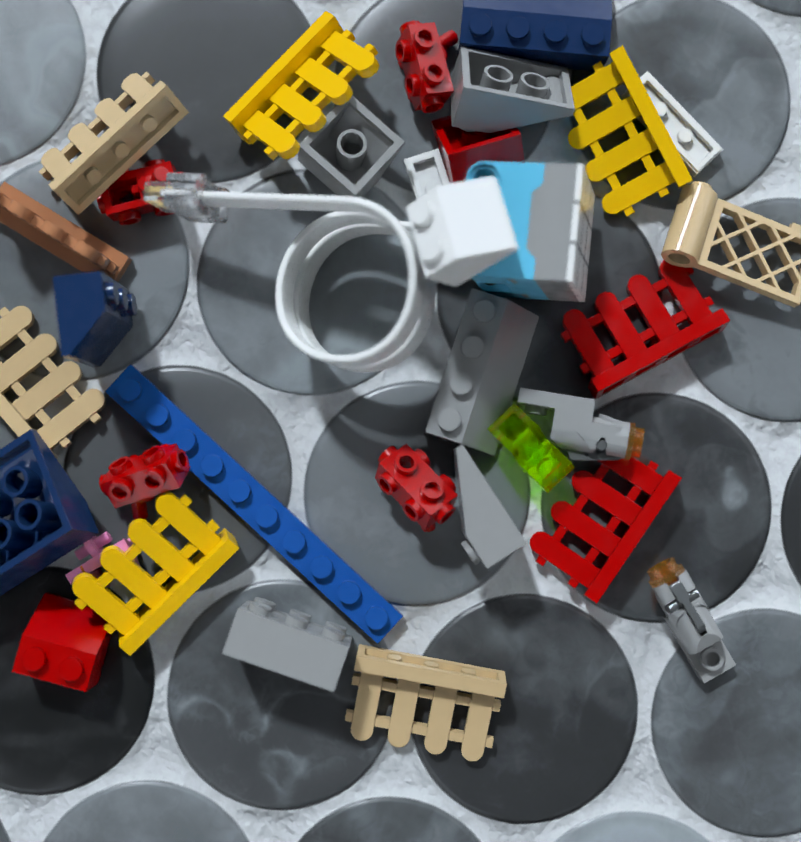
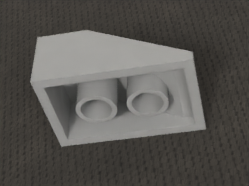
M465 46L460 47L451 78L454 92L450 96L453 127H458L467 132L492 133L573 116L575 106L567 67Z
M462 444L452 450L461 532L466 540L461 542V545L475 565L481 562L488 569L527 543Z

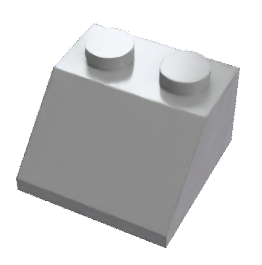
M352 96L347 103L336 105L326 115V124L321 130L310 132L300 143L298 161L337 196L363 199L382 177L404 146L405 141Z

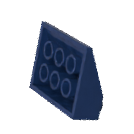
M463 0L458 54L460 47L465 46L567 67L570 70L595 72L593 65L601 61L602 65L605 66L609 58L612 0Z
M30 429L0 449L1 596L99 534L86 500L39 433L34 429Z

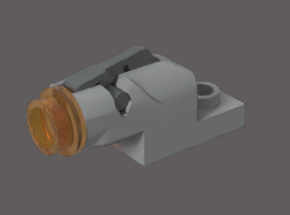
M520 387L518 405L525 406L524 413L546 416L547 410L555 411L550 440L561 449H566L571 460L615 461L621 458L625 460H630L631 457L640 458L645 428L636 427V423L623 422L599 413L598 417L593 416L595 399Z
M671 557L652 566L647 571L650 577L648 583L665 613L663 618L699 680L705 684L736 666L722 641L723 635L683 565L677 564L675 559Z

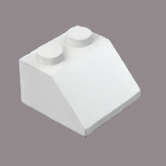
M493 176L436 186L406 206L425 278L457 287L519 249L498 180Z

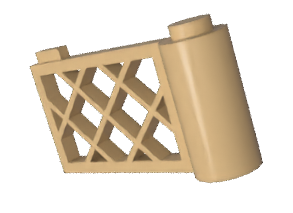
M694 181L683 186L661 257L672 265L684 268H697L795 308L800 305L801 259L793 262L784 243L793 241L801 245V225L791 223L788 227L719 199L712 186L702 181ZM721 213L733 217L739 230L726 235L719 222ZM757 227L766 230L772 244L759 248L750 230ZM742 234L751 253L738 258L729 240ZM718 244L721 245L729 263L722 266L707 260L710 249ZM775 248L784 267L772 272L762 253ZM754 258L763 276L758 279L748 277L741 263ZM787 271L794 284L792 292L788 293L781 290L774 276Z

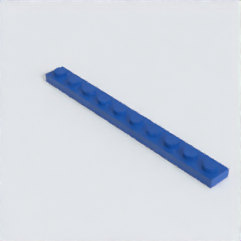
M130 364L108 387L105 392L162 445L177 443L179 449H182L188 457L189 470L377 644L403 617L400 611L134 365Z

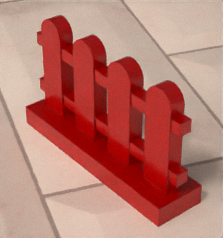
M663 260L658 269L661 280L651 285L648 278L643 275H634L629 279L626 287L629 295L628 298L619 302L613 293L602 292L597 296L594 305L598 314L586 319L585 315L577 309H571L565 313L562 322L565 331L560 336L564 343L571 340L583 359L584 363L579 366L582 374L585 375L590 372L593 376L590 379L588 389L594 399L607 394L722 332L728 325L730 319L724 309L721 308L712 313L709 308L714 305L713 300L710 296L703 299L690 278L695 272L692 267H678ZM665 289H668L681 310L673 316H670L658 296V293ZM636 306L649 327L639 334L625 312ZM687 320L690 326L679 330L677 325ZM604 323L617 345L605 351L593 328ZM655 337L658 343L647 348L644 343ZM623 355L625 361L614 366L611 360Z
M626 453L624 459L621 458L620 460H596L601 465L594 475L585 470L576 472L572 477L571 483L573 489L581 495L572 506L566 501H558L551 508V516L560 526L553 536L540 531L534 533L530 539L531 549L539 555L535 562L544 566L548 561L571 577L567 584L576 588L580 583L588 588L583 595L596 604L682 479L671 470H668L663 477L655 472L659 466L657 463L651 460L646 466L628 453ZM609 469L634 485L627 496H624L602 481ZM641 491L650 496L643 507L634 502ZM588 500L613 516L606 527H603L581 512ZM620 522L629 526L622 538L613 533ZM568 530L592 546L585 558L560 542ZM600 552L608 557L601 569L592 564Z

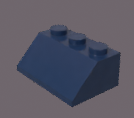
M102 271L53 276L61 356L91 367H101L133 327L132 316L137 315L134 294H129L127 288Z

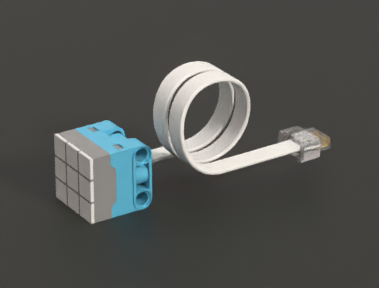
M481 161L472 165L467 172L465 181L490 176L497 178L519 249L471 279L476 281L477 285L484 292L498 297L585 302L595 194L584 164ZM167 173L166 182L145 181L143 201L165 213H175L190 222L226 224L229 207L334 211L316 219L296 236L282 259L277 275L275 304L280 325L291 343L304 354L348 371L377 372L392 368L403 362L419 347L424 339L434 313L436 287L434 280L425 278L410 222L398 221L391 213L378 204L357 197L230 192L227 188L218 187L208 181L206 174ZM373 234L398 235L407 258L409 281L405 306L396 326L382 342L367 351L352 355L329 354L317 341L309 317L310 293L318 270L336 248L349 240ZM486 283H497L491 286L486 285Z

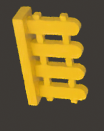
M325 11L223 117L248 145H253L259 140L267 146L264 152L270 159L274 160L278 155L282 159H291L300 150V144L296 137L304 129L309 132H317L326 124L327 119L322 110L330 102L336 105H343L351 99L353 90L348 83L356 75L362 78H369L378 71L379 63L375 58L378 52L370 43L363 48L353 42L355 37L352 32L347 29L344 31L335 16ZM334 61L345 66L338 75L328 69ZM308 87L319 93L312 102L301 95ZM283 113L293 120L285 129L275 122Z
M622 45L609 53L612 60L611 64L604 67L601 61L593 65L595 73L571 86L575 106L573 115L578 126L569 132L568 142L577 150L590 146L596 158L589 161L585 167L589 180L600 182L607 178L613 190L604 196L602 200L603 209L609 214H618L624 211L628 217L635 213L632 205L656 192L662 198L670 194L667 186L676 183L678 189L691 183L693 179ZM622 84L625 85L630 96L623 100L620 99L615 89ZM607 94L613 106L587 120L581 108ZM642 117L647 129L638 134L632 121ZM624 126L630 139L604 153L598 141ZM656 150H659L664 160L658 166H655L649 155ZM641 159L647 172L621 186L615 173Z
M172 492L159 494L155 500V506L161 517L153 525L145 519L133 520L128 526V537L133 544L125 552L114 545L105 547L100 554V563L106 571L98 579L87 572L80 573L73 579L72 590L78 597L75 600V605L81 610L88 605L107 621L104 629L108 633L112 634L115 630L119 631V647L129 656L239 549L236 538L226 528L217 534L216 531L220 527L213 519L206 524L188 507L192 500L185 493L180 498ZM169 524L189 540L181 550L161 534ZM197 550H200L192 560L189 559ZM142 551L162 568L154 577L134 561ZM172 576L173 579L164 587L162 584ZM114 578L134 594L127 603H124L106 587ZM145 603L146 606L136 613L135 611Z

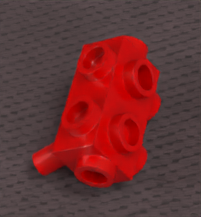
M416 20L409 21L400 26L401 36L395 46L398 64L406 77L405 90L415 111L422 110L423 113L436 112L444 106V103L454 92L446 63V50L458 43V36L454 30H449L439 36L435 22L420 23Z
M163 159L148 161L144 163L143 168L131 171L128 169L96 199L100 212L102 214L106 213L113 221L119 220L120 225L136 224L142 220V214L154 211L156 216L174 214L178 211V205L170 201H164V199L153 195L150 191L151 187L189 191L184 172H177L171 161L165 162ZM125 195H133V201L122 203V198Z
M177 443L153 446L142 455L124 456L112 462L108 467V473L100 476L99 486L103 494L108 496L115 509L131 504L133 519H146L148 517L146 502L154 499L156 495L180 488L190 469L189 460L186 453L179 449Z
M406 443L399 449L395 446H390L379 456V465L375 479L380 489L385 494L391 495L402 506L406 516L410 520L418 522L424 532L435 530L436 522L441 525L453 515L456 510L454 504L458 496L455 493L456 486L450 477L445 474L438 476L430 468V460L421 449L413 450Z

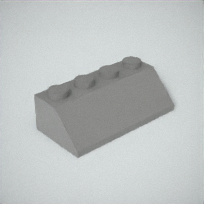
M474 288L471 289L424 434L458 445L463 444L464 447L485 454L495 455L539 316L508 299Z

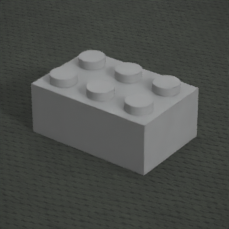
M255 597L254 601L247 600L237 609L222 654L331 692L335 691L352 640V636L346 634V627L326 621L324 626L310 621L312 616L307 613L290 609L289 614L276 610L274 602Z

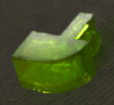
M515 403L487 428L504 452L546 493L575 468L572 462L545 437L540 427Z

